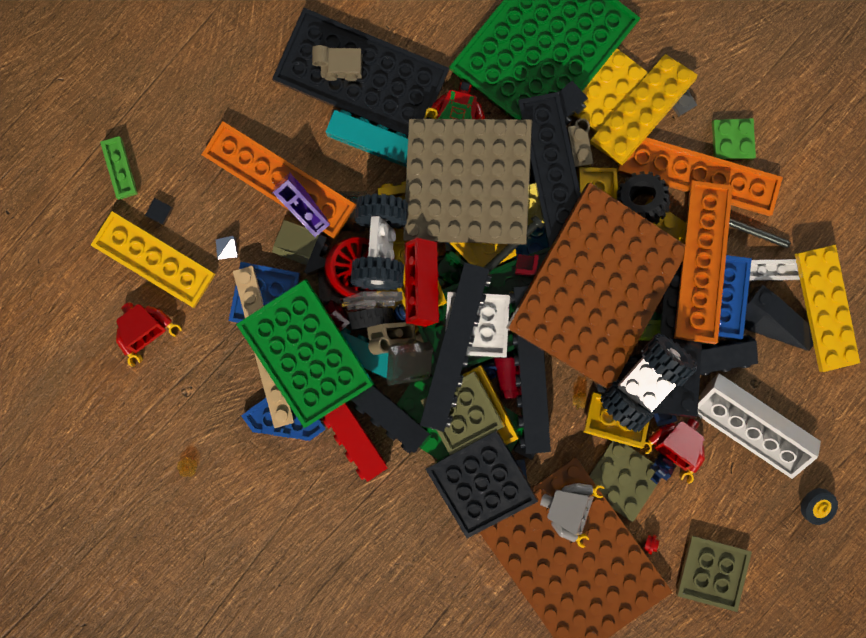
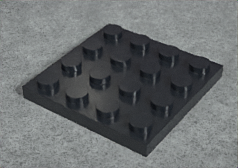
M498 430L426 467L427 473L466 538L538 502V497Z

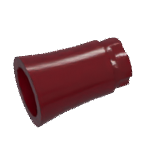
M513 356L494 357L501 398H516V395H520L519 387L515 385V374H518V366H514Z

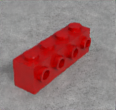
M415 238L405 243V304L407 324L427 327L439 322L437 242Z
M347 402L322 418L328 429L332 428L335 432L333 437L338 445L343 444L347 450L344 454L349 462L352 463L354 461L358 467L356 472L361 480L366 479L368 482L388 469L389 466Z

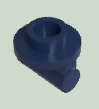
M494 359L475 366L476 368L482 365L489 380H493L497 375Z

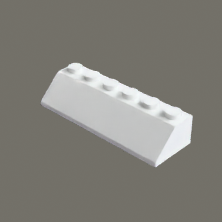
M718 373L706 385L699 396L697 416L791 479L818 458L821 445L820 440Z

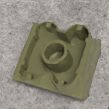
M286 216L274 243L272 253L289 258L302 265H307L319 235L314 237L298 219Z

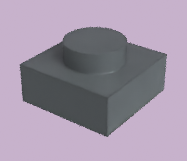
M687 90L673 106V109L678 117L695 108L697 104Z

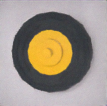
M822 488L814 489L803 498L800 505L801 513L810 523L822 525L835 516L838 509V501L828 490Z

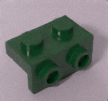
M449 251L437 265L438 277L450 286L460 282L463 267L466 263L463 261V256L456 251Z

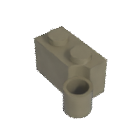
M323 45L312 47V64L321 66L322 78L329 81H335L337 78L356 81L357 78H362L361 48H328Z
M580 118L569 127H566L575 170L579 167L586 168L594 164L588 137L590 124L586 119Z
M402 322L367 327L370 340L368 348L373 355L388 353L393 345L417 342L415 325Z

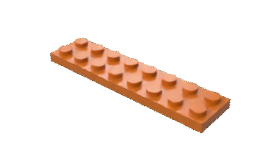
M223 121L201 154L286 209L288 208L273 194V190L277 183L291 173L330 222V225L322 232L336 239L356 207V204Z
M647 137L623 165H618L617 172L630 176L633 173L639 175L641 171H644L645 174L653 172V176L659 175L661 180L664 179L666 186L688 193L690 192L692 180L733 186L732 206L767 216L773 215L783 179L781 176Z
M694 180L690 183L684 239L686 246L681 267L675 339L710 344L718 343L733 190L731 185Z

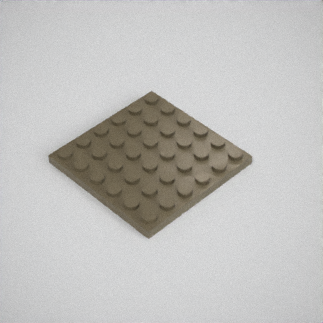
M409 119L405 193L408 211L403 241L421 238L447 243L527 245L532 120Z

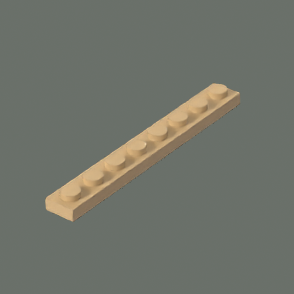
M254 266L233 271L245 318L264 306ZM255 354L274 428L295 423L291 407Z

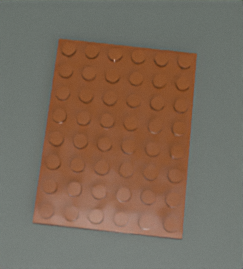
M587 183L506 328L608 389L614 381H617L683 261L686 245L592 183Z
M574 457L532 487L538 497L537 503L479 533L554 638H609L673 592L599 489H597L596 493L603 497L593 498L582 531L589 538V540L586 538L580 540V543H583L586 547L581 548L576 541L572 542L560 537L551 525V520L547 518L550 509L540 505L543 495L547 494L554 497L556 490H562L564 486L575 483L595 486V483L578 459Z

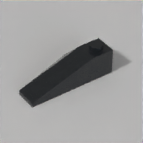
M764 285L753 289L747 298L744 329L810 351L814 345L810 325Z

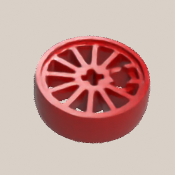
M350 237L335 244L326 257L325 274L330 286L337 293L348 298L366 297L378 290L366 288L358 291L359 287L355 285L353 287L348 286L347 278L351 277L352 261L356 258L360 259L362 247L366 250L362 257L367 258L369 255V239ZM351 244L356 246V255L354 254ZM343 247H346L349 257L341 252ZM337 255L341 257L344 261H346V263L336 262ZM335 266L344 267V272L336 274Z

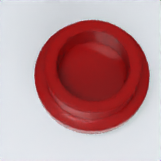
M655 534L653 536L648 535L644 551L649 552L650 555H652V551L657 552L660 540L656 539L657 535Z

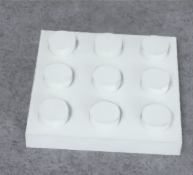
M448 292L446 329L456 292ZM485 294L484 306H479L477 314L481 315L478 327L473 326L472 335H475L472 347L468 346L466 355L507 357L508 329L506 326L509 323V295Z

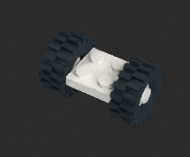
M367 194L365 197L360 196L357 198L355 221L361 226L370 228L368 258L360 257V259L356 258L352 261V285L363 289L369 288V290L378 289L379 291L396 290L403 287L404 264L394 259L393 242L396 240L394 228L400 229L407 224L408 202L405 199L395 198L394 195L386 196V194Z
M655 334L641 350L643 357L621 382L620 380L614 381L600 397V401L603 403L602 406L607 409L606 412L612 415L615 421L618 420L620 425L626 426L627 429H632L634 432L641 431L655 416L653 410L675 386H682L697 370L696 362L691 359V355L687 354L686 350L681 348L677 342L674 343L671 338H667L663 334Z

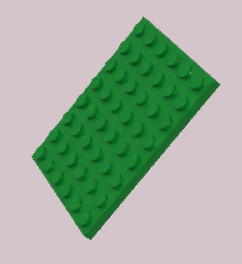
M503 0L449 68L466 83L471 84L472 88L514 120H521L518 100L560 92L571 81L583 91L641 18L618 0Z

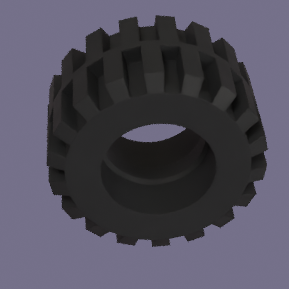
M641 171L639 175H636V173L631 174V178L626 177L624 179L625 183H621L619 185L620 190H617V200L651 223L658 224L660 218L664 219L666 217L665 212L668 213L670 205L669 190L664 179L661 180L659 175L653 176V172L645 174L644 171ZM641 194H650L655 197L652 202L646 205L633 203V200Z

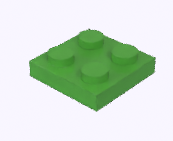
M754 118L712 121L714 157L723 160H748L756 158Z

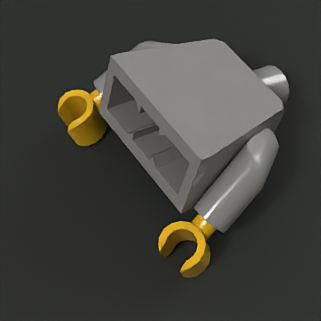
M575 483L564 486L562 490H556L554 497L544 494L541 499L540 505L550 509L547 518L551 520V525L558 535L572 542L576 541L581 548L586 546L580 543V540L582 538L589 540L582 531L593 498L603 497L596 493L598 488L605 489L600 485L592 487V485Z

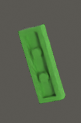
M117 136L101 141V147L116 199L120 200L137 195L138 192L122 138Z

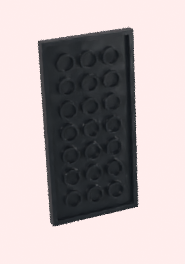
M303 8L272 80L340 110H345L352 115L365 118L376 125H383L395 133L401 132L408 138L409 119H424L426 110L431 108L432 104L437 100L450 68ZM323 45L328 48H361L362 78H357L356 81H347L345 78L329 81L322 78L321 66L312 64V47Z

